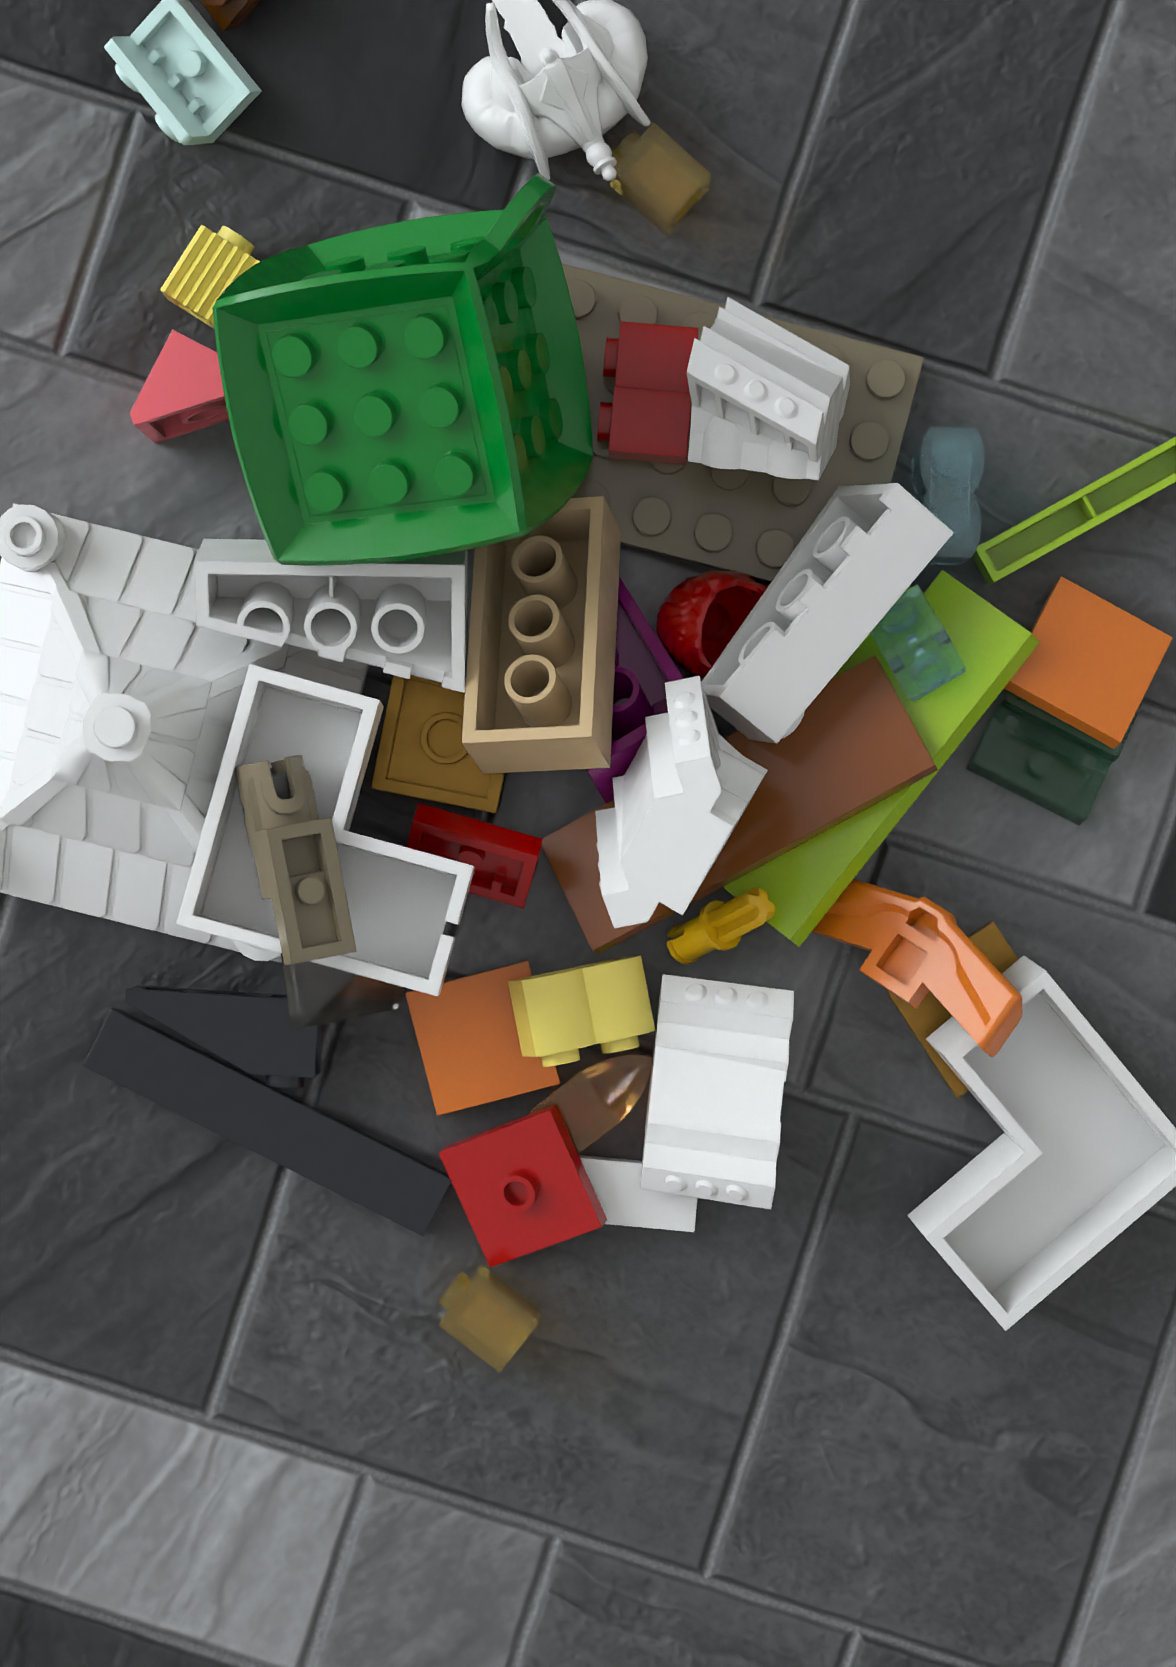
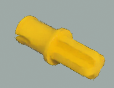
M753 888L726 903L718 900L709 902L700 910L698 916L683 924L671 927L667 936L675 939L667 941V948L676 961L687 965L716 949L723 951L732 949L741 941L743 934L773 918L775 904L768 900L767 891L760 888Z

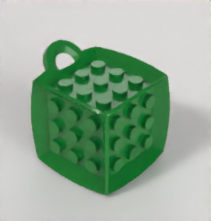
M540 173L534 175L520 189L504 210L466 212L402 221L351 232L281 252L253 265L242 273L223 291L215 302L212 309L216 347L233 440L262 532L273 559L281 565L332 566L403 561L478 548L522 537L542 526L568 503L582 483L593 458L588 389L574 309L561 259L545 214L555 194L556 185Z

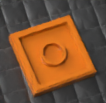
M1061 576L1054 584L1030 631L1040 643L1004 689L1115 749L1121 743L1173 637Z
M529 960L445 981L439 996L416 990L405 992L437 1116L560 1084L557 1066L543 1067L541 1057H522L508 981L532 976Z

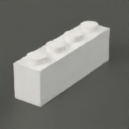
M203 539L194 559L196 626L280 647L285 643L319 652V657L343 662L345 658L384 668L383 673L410 679V675L441 682L443 688L465 693L468 550L394 562L302 566L281 565L273 559L266 540Z

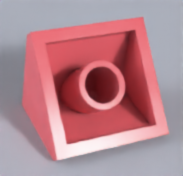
M172 329L130 411L133 425L156 444L228 421L229 417L217 352Z

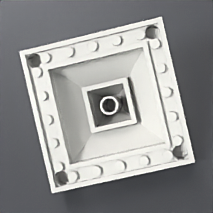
M13 503V507L0 517V556L2 557L0 562V893L241 952L244 956L255 961L271 960L284 963L282 953L176 925L249 664L362 695L369 664L345 658L343 662L319 657V652L285 643L280 647L196 626L194 559L198 549L49 513L35 505H18Z

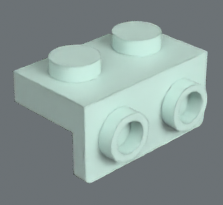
M162 0L130 36H114L104 46L105 50L117 63L115 70L120 79L129 88L141 93L157 113L155 120L161 130L172 140L185 146L214 143L262 92L189 0Z

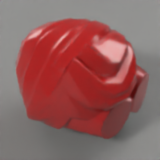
M712 570L698 576L686 578L685 581L672 589L659 607L656 631L661 643L669 655L674 658L675 662L685 666L687 671L694 673L696 676L705 678L768 587L756 583L747 574L734 571Z

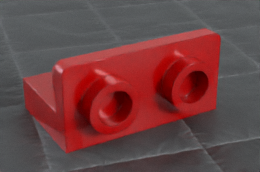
M419 803L412 820L407 848L474 866L475 870L468 893L524 909L538 865L543 839Z

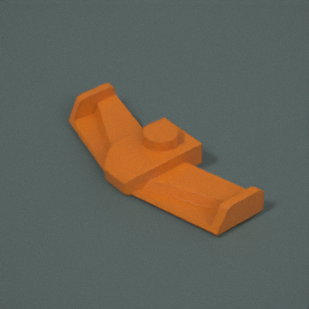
M853 879L811 932L870 951L871 953L859 970L868 978L918 1009L928 992L931 991L979 1047L990 1057H994L1000 1051L1022 1018L1021 994L958 927L955 916L925 896L916 898Z

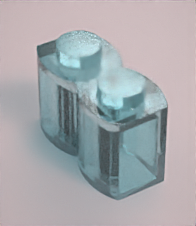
M931 426L922 436L914 451L911 477L916 496L923 506L954 532L928 564L962 565L973 556L979 544L982 517L974 492L983 474L984 447L977 428Z

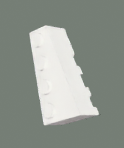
M898 483L838 486L716 660L713 667L702 680L710 708L750 740L777 744L780 739L790 735L800 724L806 708L954 532Z

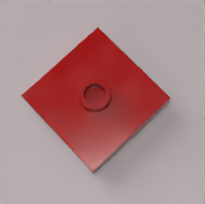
M556 1104L449 1144L439 1152V1156L490 1267L601 1228L608 1220Z

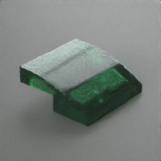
M1004 689L966 769L1077 825H1081L1091 811L1110 765L1119 758L1142 703H1140L1121 743L1113 749Z

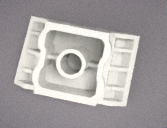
M727 297L725 309L719 306L717 318L710 329L704 326L700 341L694 338L687 368L692 403L688 461L702 463L719 469H744L764 472L787 479L819 481L837 447L839 422L844 415L850 387L849 365Z
M700 676L665 683L668 713L645 717L647 734L633 761L623 776L612 778L615 807L595 811L598 840L596 846L599 853L598 868L601 879L599 885L614 928L648 922L659 902L681 915L684 914L768 771L744 757L719 735Z
M662 975L645 1122L640 1189L771 1210L776 1184V1161L780 1146L783 1088L789 1064V1038L793 1023L794 991Z

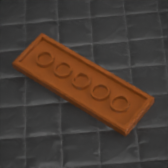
M876 655L832 678L806 708L797 728L787 737L780 739L777 744L750 740L739 730L724 738L740 754L768 771L690 904L938 770ZM614 800L542 838V849L592 951L597 954L608 950L676 913V911L659 902L648 922L614 928L599 885L601 879L598 868L599 853L596 846L598 840L595 811L614 808Z

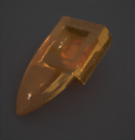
M632 1054L616 1056L597 1062L584 1070L578 1071L531 1107L530 1111L533 1113L556 1104L579 1154L620 1123L634 1108L647 1085L653 1060L649 1055Z

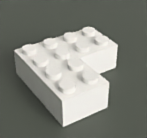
M249 664L176 925L282 953L272 898L262 900L254 856L248 842L243 807L240 802L235 776L236 767L266 760L269 761V766L272 768V762L283 760L289 756L302 755L304 767L309 772L312 780L319 819L332 818L357 952L312 960L311 962L439 996L456 937L443 934L446 922L460 924L475 867L349 832L384 708L380 700Z
M1024 955L1002 973L1021 994L1023 1014L1009 1038L994 1057H990L953 1016L926 1038L1004 1133L907 1215L1005 1331L1176 1187V1128L1047 971Z

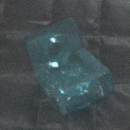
M918 584L906 590L870 632L910 701L922 698L966 671V666Z

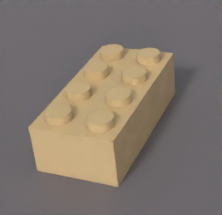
M604 496L571 498L557 514L532 532L522 537L475 548L462 745L483 774L610 768L621 531Z

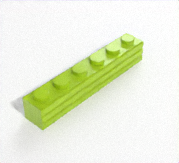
M1176 436L970 550L969 552L988 586L1175 483Z

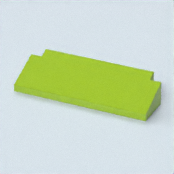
M944 570L938 574L923 595L909 586L832 678L876 655L938 770L722 888L734 897L753 888L767 891L768 900L775 904V914L773 918L766 922L800 947L1040 642L1037 638Z

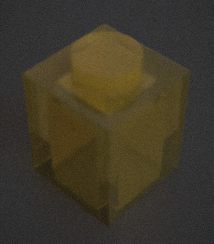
M654 122L642 136L636 131H632L612 153V157L617 160L614 166L617 174L616 178L610 181V186L665 236L671 232L709 190L711 174Z
M481 1264L471 1277H468L461 1271L438 1301L446 1308L442 1314L439 1326L498 1372L503 1370L540 1320L541 1310Z

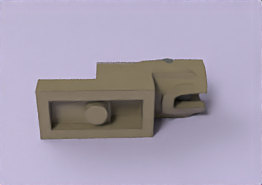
M302 755L289 756L283 760L272 762V768H270L268 760L236 767L235 776L238 792L243 807L248 842L254 856L262 900L272 898L284 965L357 952L332 818L319 819L312 780L309 772L304 767Z

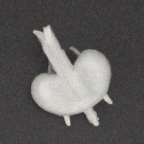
M492 0L493 2L486 4L485 23L490 56L481 59L470 69L464 78L462 86L461 106L465 118L473 130L497 150L527 159H534L539 173L548 180H550L548 158L568 153L580 147L586 153L587 162L594 167L593 171L595 174H602L603 179L607 181L614 180L617 174L614 168L617 160L612 157L611 148L604 143L602 135L614 127L627 113L643 126H649L651 123L637 102L648 59L646 38L639 20L629 9L612 0H588L577 6L570 0H552L569 21L563 27L561 39L557 37L555 26L551 23L545 10L537 0ZM496 8L505 19L504 29L510 33L521 56V62L513 57H507L501 39Z

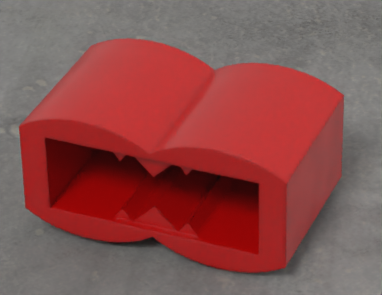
M620 321L619 338H606L603 377H614L615 386L613 403L600 402L597 441L609 442V458L686 465L692 408L687 368L694 338L698 340L699 328Z

